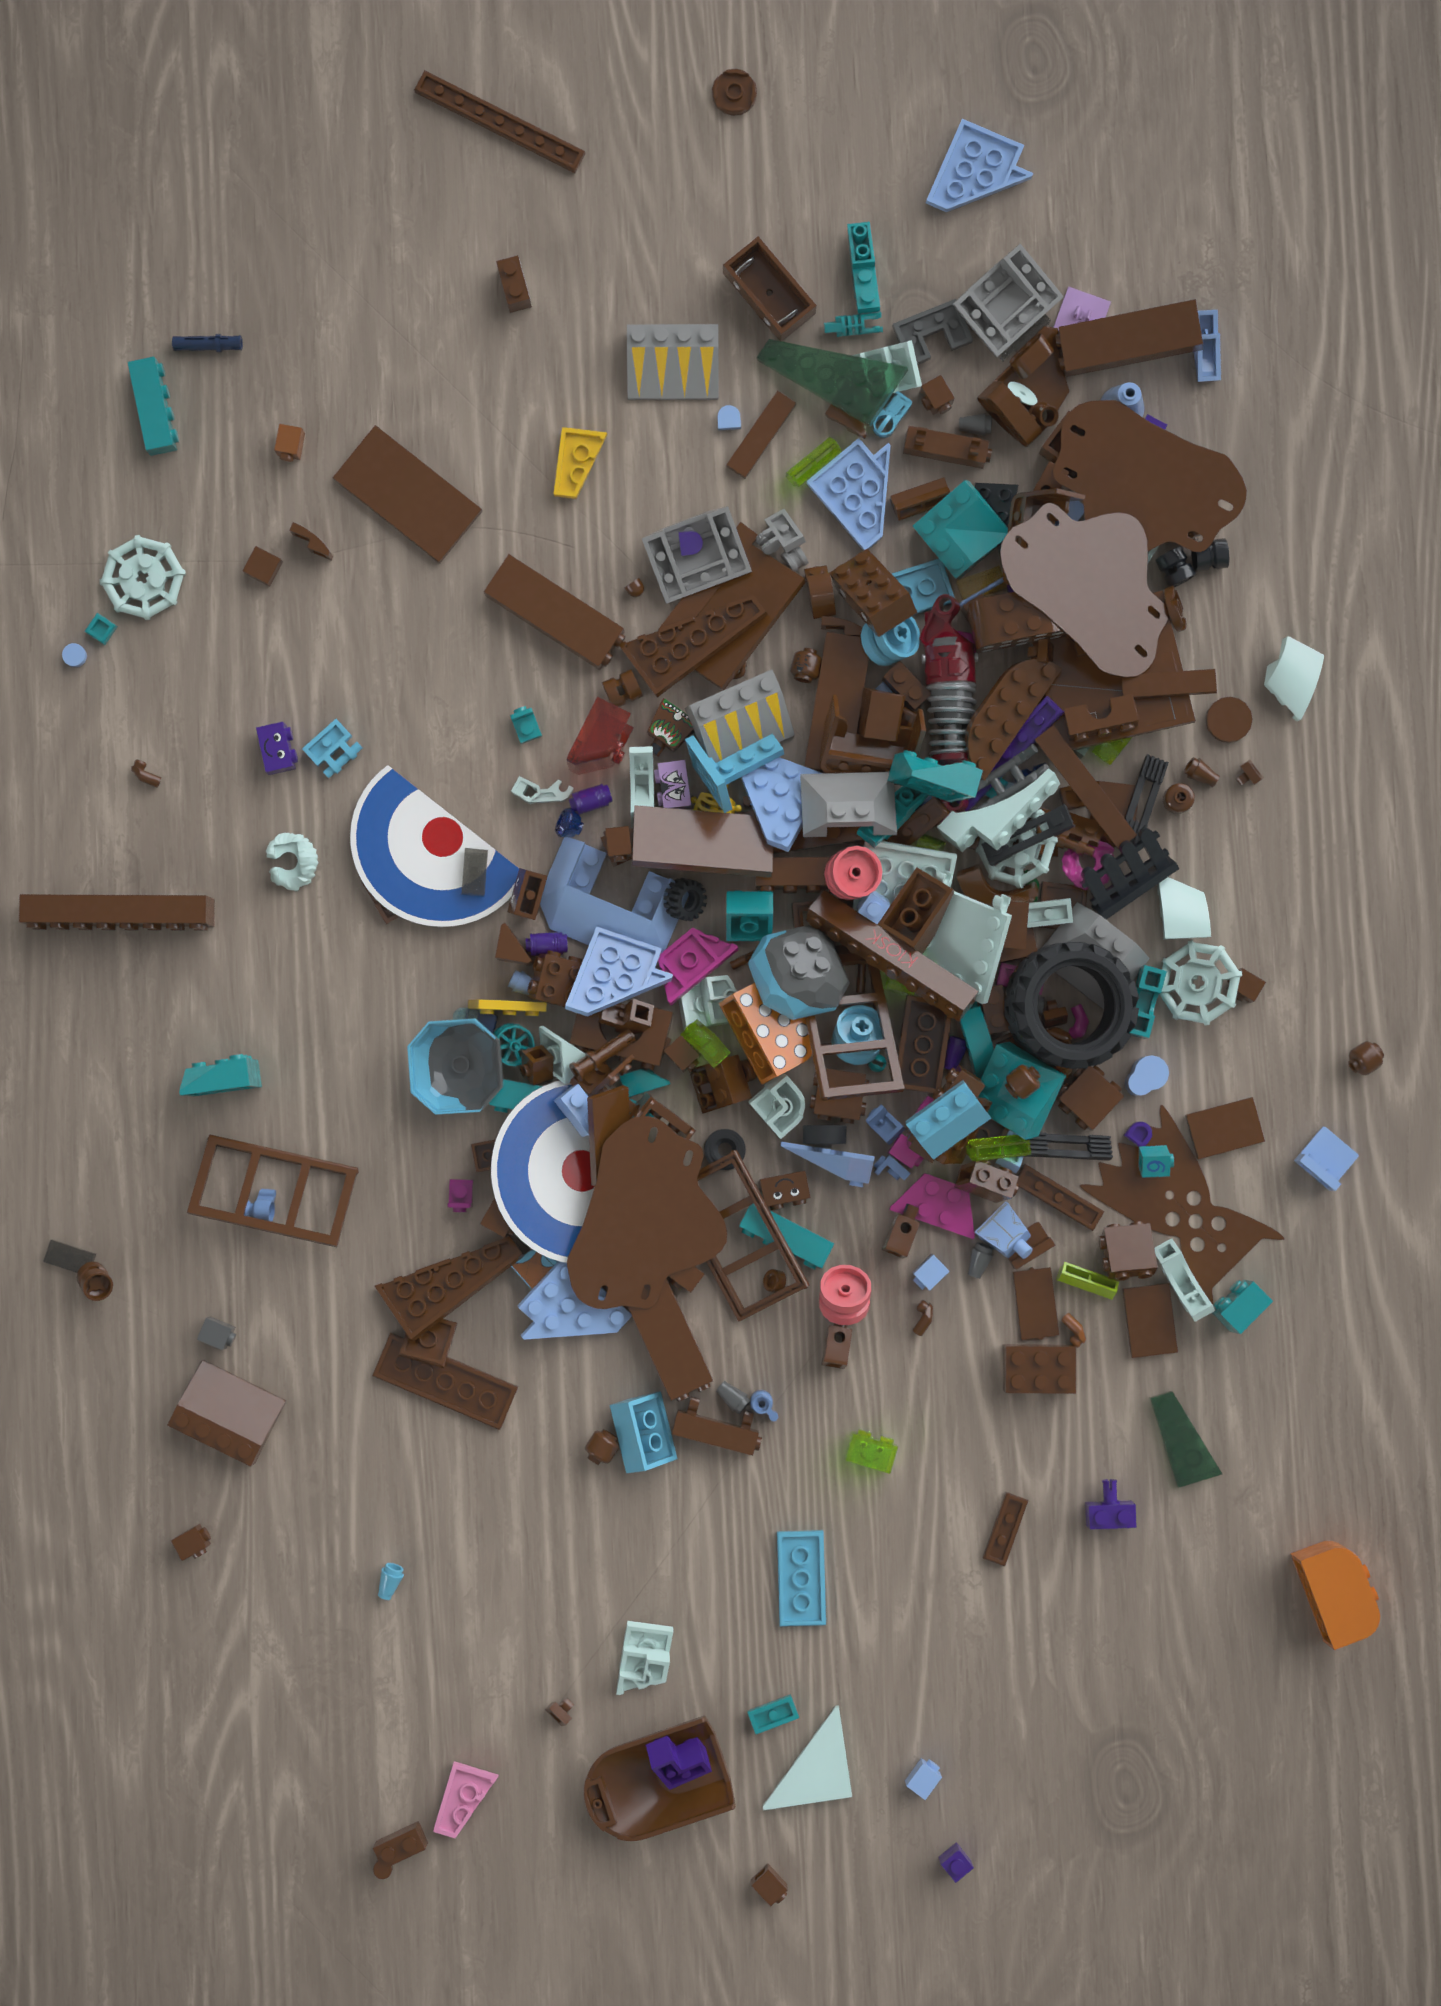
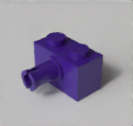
M1108 1479L1102 1480L1103 1501L1085 1502L1086 1526L1090 1530L1137 1528L1136 1504L1131 1500H1117L1116 1479H1110V1486Z

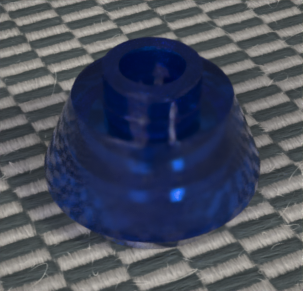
M572 808L563 809L555 826L557 836L573 838L575 835H579L584 825L581 822V816Z

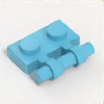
M335 719L302 749L318 767L325 761L328 763L329 767L323 773L330 778L333 774H338L342 770L341 767L350 759L354 760L357 757V753L363 747L358 742L349 747L346 742L353 736ZM341 747L345 752L334 761L331 755Z

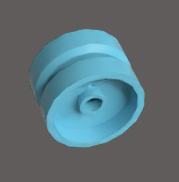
M912 616L880 637L866 623L861 632L862 646L866 655L871 661L881 666H888L914 655L920 644V631Z
M855 1005L844 1009L839 1015L832 1034L831 1043L835 1045L883 1040L877 1011L864 1005ZM880 1050L836 1055L846 1063L864 1065L873 1061Z

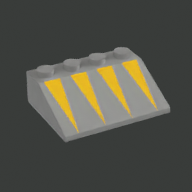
M718 324L627 325L628 400H719Z
M769 670L684 708L702 749L709 758H713L715 763L772 733L778 742L795 735L782 690L773 670Z

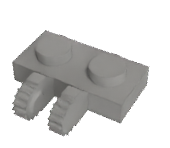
M785 509L764 519L768 529L764 530L756 538V542L762 546V551L765 554L776 552L780 545L785 553L806 542L803 534Z

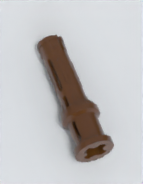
M626 1029L594 1052L588 1051L585 1053V1057L576 1063L572 1062L569 1064L573 1075L579 1081H583L585 1079L584 1076L593 1070H599L603 1062L635 1042V1036L629 1029Z

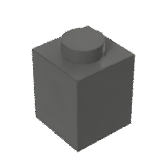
M210 1316L205 1319L197 1340L224 1350L228 1346H232L236 1338V1334L233 1333L236 1327Z

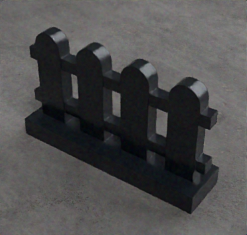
M1147 827L1140 829L1138 832L1140 841L1135 845L1125 840L1119 846L1121 852L1119 856L1114 858L1111 854H1104L1100 859L1102 865L1100 869L1095 871L1092 867H1085L1082 870L1081 876L1083 881L1080 884L1084 889L1088 887L1093 896L1090 899L1091 907L1094 912L1107 920L1180 869L1177 863L1168 856V850L1166 848L1162 850L1157 841L1160 835L1156 830L1152 831ZM1143 848L1150 858L1144 863L1138 854ZM1124 861L1131 871L1125 876L1119 867ZM1105 874H1107L1112 884L1106 889L1100 879Z

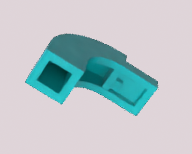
M975 1001L959 1024L966 1042L971 1068L974 1075L981 1079L994 1048L980 1006L978 1007Z

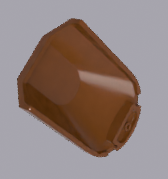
M705 1715L610 1748L593 1763L584 1785L585 1805L593 1822L603 1832L605 1831L623 1841L648 1839L734 1810L736 1807L731 1777L716 1733ZM668 1736L675 1746L684 1743L688 1739L698 1737L706 1747L712 1772L669 1790L652 1770L646 1745L657 1738Z

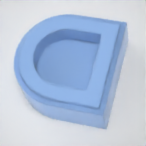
M731 405L722 407L718 412V430L741 429L739 410Z

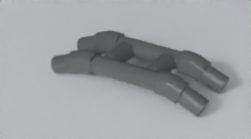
M1034 744L990 772L986 780H980L977 791L991 783L997 796L976 809L994 805L1015 795L1037 780L1049 768L1047 764H1044L1026 777L1019 769L1018 765L1024 763L1038 752ZM1010 771L1017 783L1005 790L998 778Z

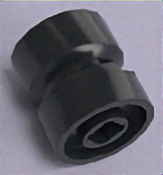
M1225 538L1214 539L1205 551H1191L1194 571H1208L1211 566L1214 569L1228 568L1230 557L1227 540Z
M1182 546L1166 552L1155 560L1160 571L1166 573L1164 579L1168 587L1173 586L1175 588L1197 575L1191 563H1186L1188 557Z

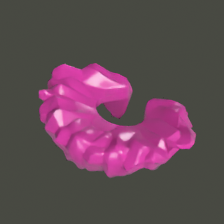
M1100 842L1098 847L1088 845L1095 848L1093 854L1095 859L1093 869L1095 871L1102 867L1100 859L1104 854L1108 853L1114 857V848L1108 843ZM1068 849L1064 852L1062 858V870L1076 887L1084 889L1080 884L1083 881L1081 876L1083 868L1079 864V855L1075 851ZM1107 874L1100 878L1103 885L1109 881Z

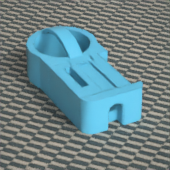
M896 391L885 410L882 409L875 417L872 428L874 433L880 438L890 437L911 408L912 401L901 392ZM881 418H885L884 421H883V422L881 423V425L879 426V428L877 429V428H876V423H877V421H878L879 419H881ZM890 420L892 429L889 432L882 433V430Z

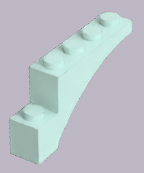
M1048 768L1037 780L1015 795L981 809L961 813L952 811L937 828L943 838L961 852L970 847L977 836L998 850L1010 840V837L1017 829L1024 826L1026 820L1033 812L1038 811L1042 803L1056 792L1060 782L1056 774Z

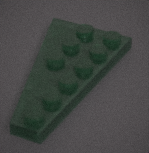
M768 339L757 356V360L869 427H871L908 371L907 366Z

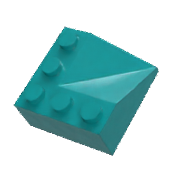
M964 480L913 525V528L955 579H961L997 548L1008 533V527L968 480Z
M904 750L902 753L894 755L887 781L948 802L976 797L983 770L975 768L976 764L969 761L941 766L938 765V761L927 757L921 759L917 757L916 753Z
M1011 1042L997 1044L981 1078L985 1087L977 1098H986L993 1103L988 1111L991 1119L1027 1140L1039 1136L1066 1075ZM1021 1064L1029 1068L1033 1066L1041 1076L1038 1079L1040 1088L1026 1099L1019 1097L1015 1099L1005 1087L1007 1083L1006 1076Z
M238 1054L229 1056V1059L215 1060V1065L206 1066V1062L192 1063V1068L185 1069L179 1094L180 1096L195 1097L260 1088L262 1084L259 1060L252 1059L251 1056Z

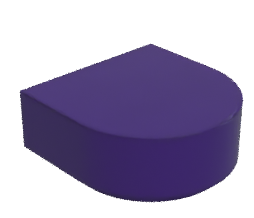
M695 531L678 532L681 556L693 555L701 550L703 540L699 533Z
M1135 1122L1128 1128L1124 1136L1138 1147L1146 1146L1152 1137V1129L1145 1122Z

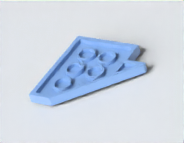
M962 119L928 195L926 204L948 212L1031 180L1032 172L1016 166L1024 145Z
M858 438L808 479L806 484L864 551L867 548L870 549L883 537L891 445L889 443L873 455Z
M778 757L740 778L767 844L789 852L803 827L800 774L823 773Z
M596 926L565 1009L584 1016H590L671 982L673 974L656 969L662 948Z
M560 1261L551 1268L517 1305L522 1312L533 1320L521 1334L524 1340L617 1333L632 1317V1314L623 1306L597 1309L584 1304L577 1298L571 1287L567 1263ZM602 1287L598 1295V1299L601 1301L605 1299L607 1291Z

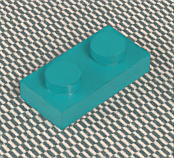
M791 1694L747 1711L755 1734L799 1718Z

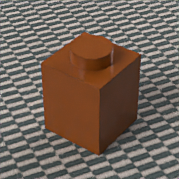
M279 424L274 451L281 460L293 462L294 459H301L305 438L303 429L301 427Z

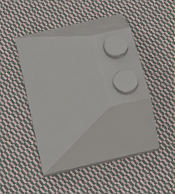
M1019 244L965 291L952 305L997 358L1064 296L1024 247Z
M728 506L704 512L642 538L666 604L752 572ZM695 531L699 533L703 540L701 550L693 555L681 556L678 532Z
M890 772L800 774L803 837H827V827L873 826V835H897L894 783L887 781Z
M1078 902L1072 908L1073 923L1060 924L1044 944V946L1055 943L1085 942L1100 946L1110 951L1114 957H1118L1130 972L1131 980H1134L1139 973L1140 967L1145 965L1150 959L1128 936L1102 916ZM1067 966L1055 972L1104 1010V998L1101 988L1089 973L1074 966Z

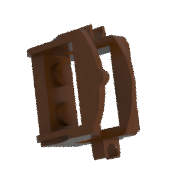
M647 1092L636 1103L629 1099L630 1119L645 1116L649 1111L650 1114L659 1120L662 1117L669 1122L667 1125L677 1135L689 1140L696 1132L690 1124Z

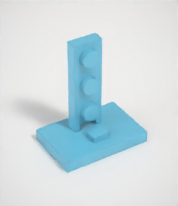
M773 733L715 763L712 757L709 758L694 736L685 739L692 767L724 813L732 810L727 784L784 755V749Z

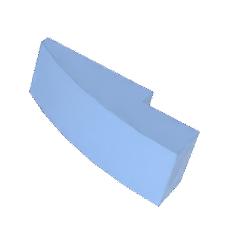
M1198 310L1203 350L1194 352L1197 382L1221 380L1218 310Z

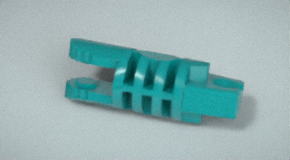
M880 311L835 316L834 322L824 323V332H836L837 337L883 332V326L865 328L864 320L879 319L882 317V313Z

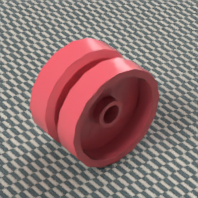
M853 846L831 856L826 864L824 876L826 885L834 895L841 899L853 900L865 897L875 891L881 882L883 871L881 862L874 852L866 847Z
M838 1265L824 1273L820 1282L819 1308L823 1316L830 1322L838 1325H852L866 1317L871 1297V1281L868 1275L860 1268L852 1265Z

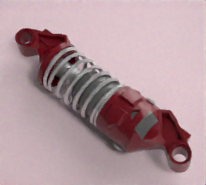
M948 594L940 595L936 599L931 612H924L925 626L919 638L924 647V655H922L921 661L922 664H925L926 689L931 691V696L927 698L931 702V708L927 711L934 713V718L929 719L928 722L944 727V729L930 730L928 732L930 735L944 734V740L930 741L929 745H945V749L931 751L929 758L937 760L938 765L941 766L967 761V748H963V746L967 745L965 738H962V734H966L968 726H962L969 724L976 712L973 710V706L977 703L972 698V695L976 693L974 688L976 686L975 662H978V653H975L974 644L952 627L951 623L960 611V604L957 599ZM946 601H951V609L949 611L944 612V603ZM941 799L945 807L954 812H963L969 804V800L964 799L961 800L959 806L954 808L952 802Z

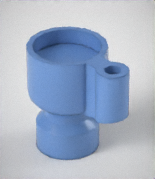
M261 1189L254 1203L248 1201L244 1216L272 1222L275 1214L274 1201L276 1190Z
M765 1390L755 1391L750 1397L752 1410L758 1414L767 1413L771 1421H776L778 1413L771 1409L773 1399L770 1393Z

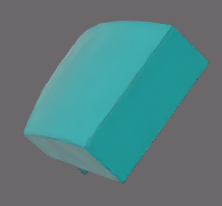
M640 1069L620 1076L622 1085L627 1086L629 1089V1097L671 1084L668 1079H663L654 1074L650 1069Z

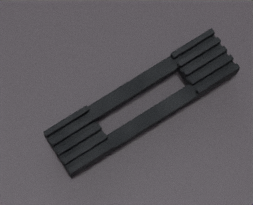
M1149 754L1144 758L1124 818L1137 834L1136 837L1130 840L1134 845L1140 841L1138 837L1140 829L1148 827L1156 797L1169 762H1164V760H1159L1160 758H1155L1154 756L1151 757ZM1145 780L1153 782L1140 823H1138L1139 821L1133 820V816Z
M1064 804L1026 822L1023 827L1015 831L1010 839L1047 822L1049 829L1009 847L1006 843L996 850L987 842L982 843L981 845L989 865L993 866L1022 850L1074 828L1075 825L1071 815H1069L1067 806Z
M1040 1132L1038 1137L1027 1140L1022 1138L1023 1154L1026 1157L1110 1161L1113 1158V1155H1111L1113 1153L1111 1150L1112 1145H1110L1111 1136L1060 1135ZM1048 1143L1086 1144L1087 1151L1048 1149L1047 1145Z

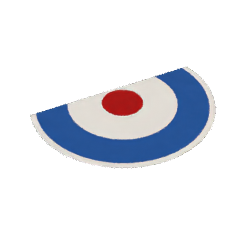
M387 765L370 781L357 802L350 832L351 851L355 867L369 892L394 914L406 920L427 926H457L486 917L511 898L519 868Z
M557 1081L532 1092L508 1115L494 1145L491 1161V1178L497 1205L512 1231L526 1245L538 1253L567 1263L568 1256L583 1226L595 1186L591 1185L589 1135L582 1137L554 1102L558 1096L572 1085Z

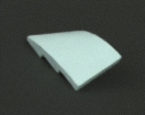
M912 340L843 358L844 363L849 364L856 374L855 378L872 391V398L922 386Z
M1287 636L1282 639L1279 659L1267 666L1264 685L1276 696L1281 705H1286L1294 714L1292 718L1295 721H1299L1302 719L1316 688L1324 655Z
M1169 877L1157 884V893L1160 900V917H1162L1163 940L1211 937L1209 912L1204 892Z
M728 975L706 977L678 1000L684 1030L729 1024L718 1004L737 992L734 983Z
M627 1621L616 1695H621L624 1691L638 1687L640 1690L647 1688L649 1685H658L666 1682L670 1664L669 1652L673 1627Z

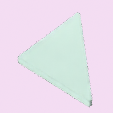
M839 1705L832 1709V1712L821 1724L808 1745L799 1754L767 1801L764 1802L763 1810L852 1797Z

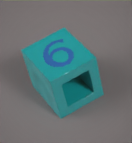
M1167 1145L1139 1147L1138 1168L1142 1178L1170 1176V1168L1174 1167V1156L1169 1153Z

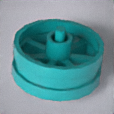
M503 1024L493 1033L498 1039L501 1036L505 1040L504 1044H501V1049H508L501 1059L506 1065H522V1056H519L518 1051L535 1047L534 1037L530 1031L519 1024ZM516 1028L524 1031L517 1039H515ZM511 1029V1037L507 1038L503 1033ZM527 1037L528 1046L521 1045L520 1042ZM513 1051L516 1060L507 1061L511 1052Z

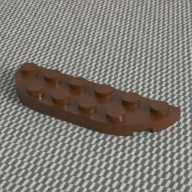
M1031 659L1012 665L999 677L972 716L965 734L968 754L967 761L975 763V768L983 770L980 780H986L1062 670L1061 667L1050 661L1047 664L1037 662V659Z

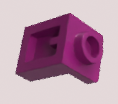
M450 1179L447 1207L453 1208V1212H467V1208L473 1207V1180Z

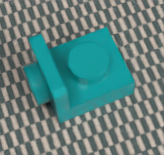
M523 706L513 711L514 714L510 715L521 744L542 737L532 708L527 709L526 706Z

